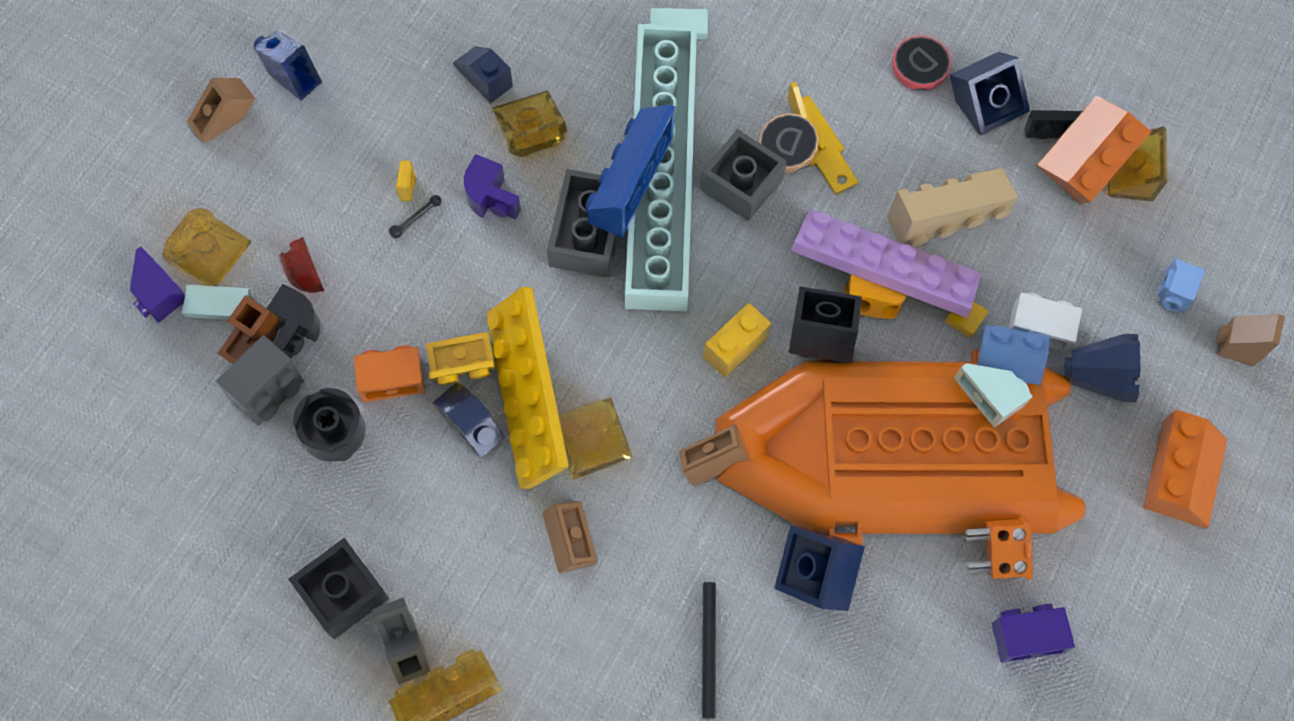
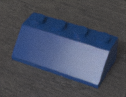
M668 104L640 109L635 119L631 118L625 129L624 135L626 137L623 143H617L612 154L613 162L610 168H604L598 182L600 187L597 193H591L587 200L585 210L588 211V224L623 238L673 139L675 106Z

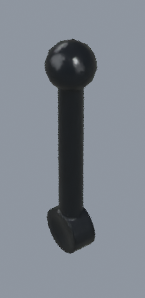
M438 195L431 196L430 202L399 226H391L389 229L391 237L395 239L401 237L402 230L433 206H439L442 202L441 197Z

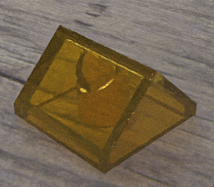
M1164 126L1152 129L1147 138L1108 182V195L1110 197L1152 202L1155 200L1167 183V129Z

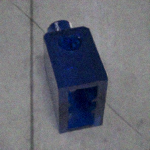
M278 30L273 31L268 37L260 36L254 42V50L257 52L268 74L299 100L302 101L322 83L305 46Z

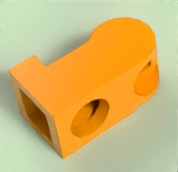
M852 274L848 278L844 293L862 296L860 315L883 319L896 318L906 298L905 294L863 280V278Z

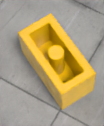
M748 303L705 343L703 358L726 378L768 338L772 323Z

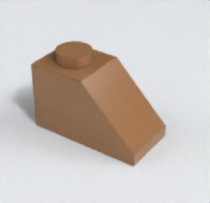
M211 78L187 123L202 143L208 142L241 122L256 98L240 78Z
M1280 314L1235 316L1226 326L1222 325L1217 333L1216 343H1220L1217 355L1254 367L1279 345L1285 316Z

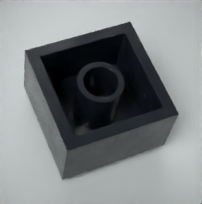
M800 286L788 353L797 354L802 357H815L833 362L852 364L858 335L862 296Z
M345 538L288 579L326 633L334 640L371 613L372 609L379 607L389 599Z

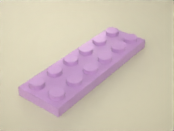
M811 209L791 249V252L965 318L968 317L982 275V273L974 271L970 267L955 264L941 256L931 255L911 245L899 243L886 238L882 234L872 233L857 227L853 223H846L832 218L826 213L816 212Z

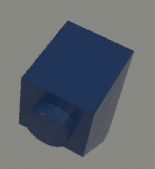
M475 46L453 62L456 69L490 103L513 87L511 68L490 48Z

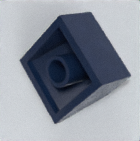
M996 52L949 75L956 103L980 135L1030 111L1019 59L1016 56Z
M790 525L774 589L821 609L849 611L865 546L841 537Z

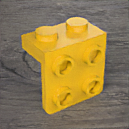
M489 332L426 343L431 369L429 378L432 381H437L440 386L458 383V376L468 374L471 380L489 377V370L496 369Z

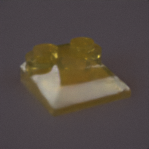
M548 90L492 107L495 118L506 140L508 151L512 155L525 157L543 149L556 147L565 139V134L567 133L566 123Z
M197 208L190 211L168 237L162 257L166 262L203 284L218 286L251 244V241L216 219L209 210Z
M610 396L558 414L569 465L568 471L572 480L633 458Z

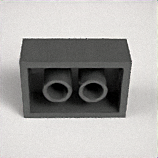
M566 169L547 249L549 267L609 277L618 236L588 224V211L585 210L591 193L596 194L600 187L598 182L601 175Z

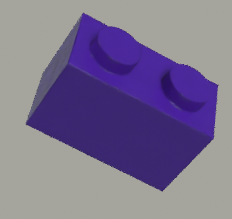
M1043 604L1033 607V612L1021 614L1020 609L1001 612V617L991 623L1000 662L1005 663L1062 654L1075 648L1065 607L1054 609L1053 604Z

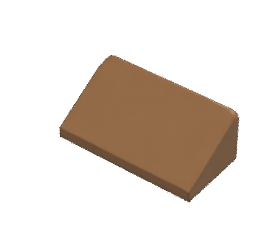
M736 424L679 450L683 474L694 486L721 475L727 467L734 463L750 461L748 451Z
M581 501L557 503L547 508L543 512V517L558 572H569L598 563Z

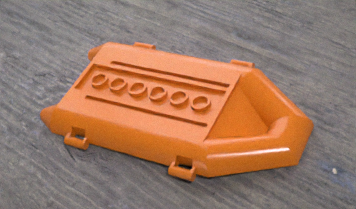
M972 350V362L852 361L851 364L845 362L826 363L833 361L817 358V361H803L715 419L716 433L734 424L738 426L750 461L734 463L727 467L721 475L717 476V481L798 527L841 537L860 545L863 543L862 534H965L966 529L985 528V521L1017 519L1018 516H1023L1031 524V534H1054L1084 518L1086 511L1085 502L1082 498L1058 487L1056 484L1048 406L1069 396L1071 385L1069 378L1046 366L1041 385L1026 383L1029 393L1033 397L1023 408L995 428L954 379V376L964 364L977 365L979 350ZM835 526H855V533H834Z

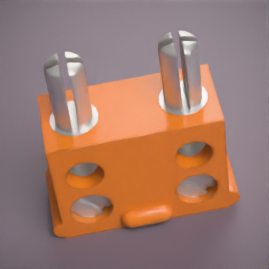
M1018 516L1017 519L985 521V528L965 530V539L967 541L986 540L987 560L967 562L966 570L968 573L987 572L992 579L1025 577L1027 580H1030L1032 578L1031 524L1023 516Z

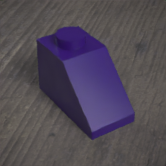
M141 246L137 248L130 291L137 299L133 305L145 318L151 315L159 323L184 303L185 295L180 287Z

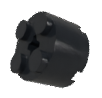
M324 388L311 396L307 395L300 401L294 412L293 422L298 438L306 450L317 459L329 462L348 460L361 446L366 430L364 418L356 403L346 392L335 388Z

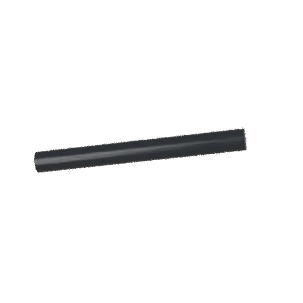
M714 582L703 583L702 719H716V583Z

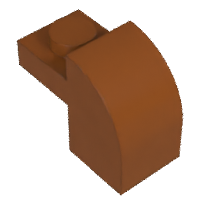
M245 295L227 320L235 329L217 354L234 364L263 335L273 343L279 329L278 317Z

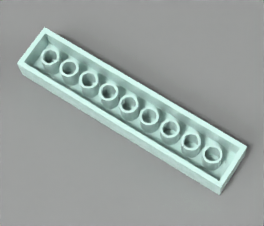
M638 24L634 119L640 109L668 104L675 106L673 139L628 226L625 309L687 312L697 26Z

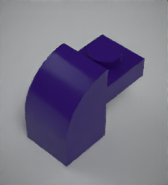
M475 154L464 174V187L470 208L482 218H484L489 208L499 217L505 218L508 216L516 220L521 211L519 196L500 188L505 179L503 166Z

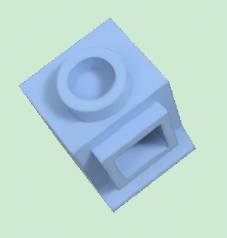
M1175 258L1165 270V276L1157 294L1160 297L1158 303L1170 311L1184 313L1195 300L1205 270Z

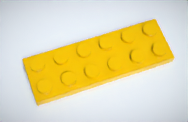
M522 286L486 314L520 489H532L565 470L569 465L533 289Z

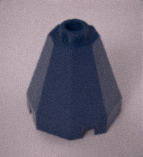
M1122 334L1071 350V358H1065L1064 376H1070L1072 385L1121 402L1137 403L1140 385H1135V381L1138 380L1141 372L1138 334Z

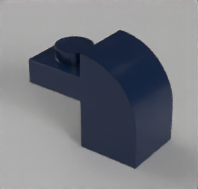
M457 382L432 402L449 426L459 431L476 455L481 458L505 438L504 434L492 420V415L473 393Z

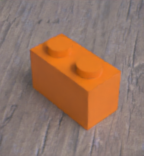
M401 345L391 351L368 350L363 352L362 355L354 356L357 392L362 402L425 393L422 358L418 347Z

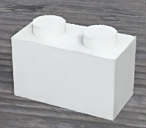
M1021 292L1013 304L1008 329L1037 332L1041 335L1050 336L1049 349L1068 353L1077 339L1082 308L1075 307L1067 301L1045 299L1037 293Z

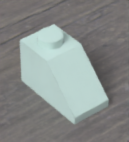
M966 363L954 376L955 381L994 428L1023 408L1033 397L1029 393L1027 384L1022 379L1017 378L1012 371Z

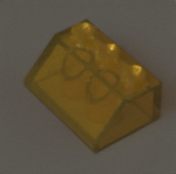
M471 649L456 657L457 663L446 669L440 666L425 675L426 680L416 686L410 683L394 692L396 697L389 700V704L396 721H450L503 691L482 650L480 649L475 652L474 649Z

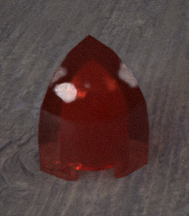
M301 237L290 243L291 250L287 253H280V262L285 276L291 285L300 291L309 293L324 291L304 238Z

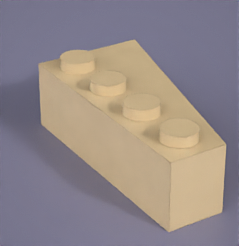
M1002 167L970 174L963 182H960L957 178L946 179L943 184L936 188H933L931 183L920 185L918 187L919 191L909 193L907 188L897 190L887 219L899 243L919 247L931 238L937 236L945 238L954 234L958 229L964 227L968 229L975 228L990 218L1002 219L1012 212L1018 196Z

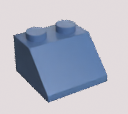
M985 325L980 336L977 365L1012 371L1017 378L1022 379L1025 383L1041 385L1049 354L1050 336L1041 335L1037 332L1008 329L1004 326Z

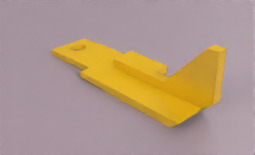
M795 81L790 83L787 99L792 112L809 119L815 126L819 138L817 155L809 166L817 165L835 195L859 183L857 178L840 154L845 148L811 97L807 95L801 98L797 83ZM840 176L845 177L847 182L840 184L837 178Z

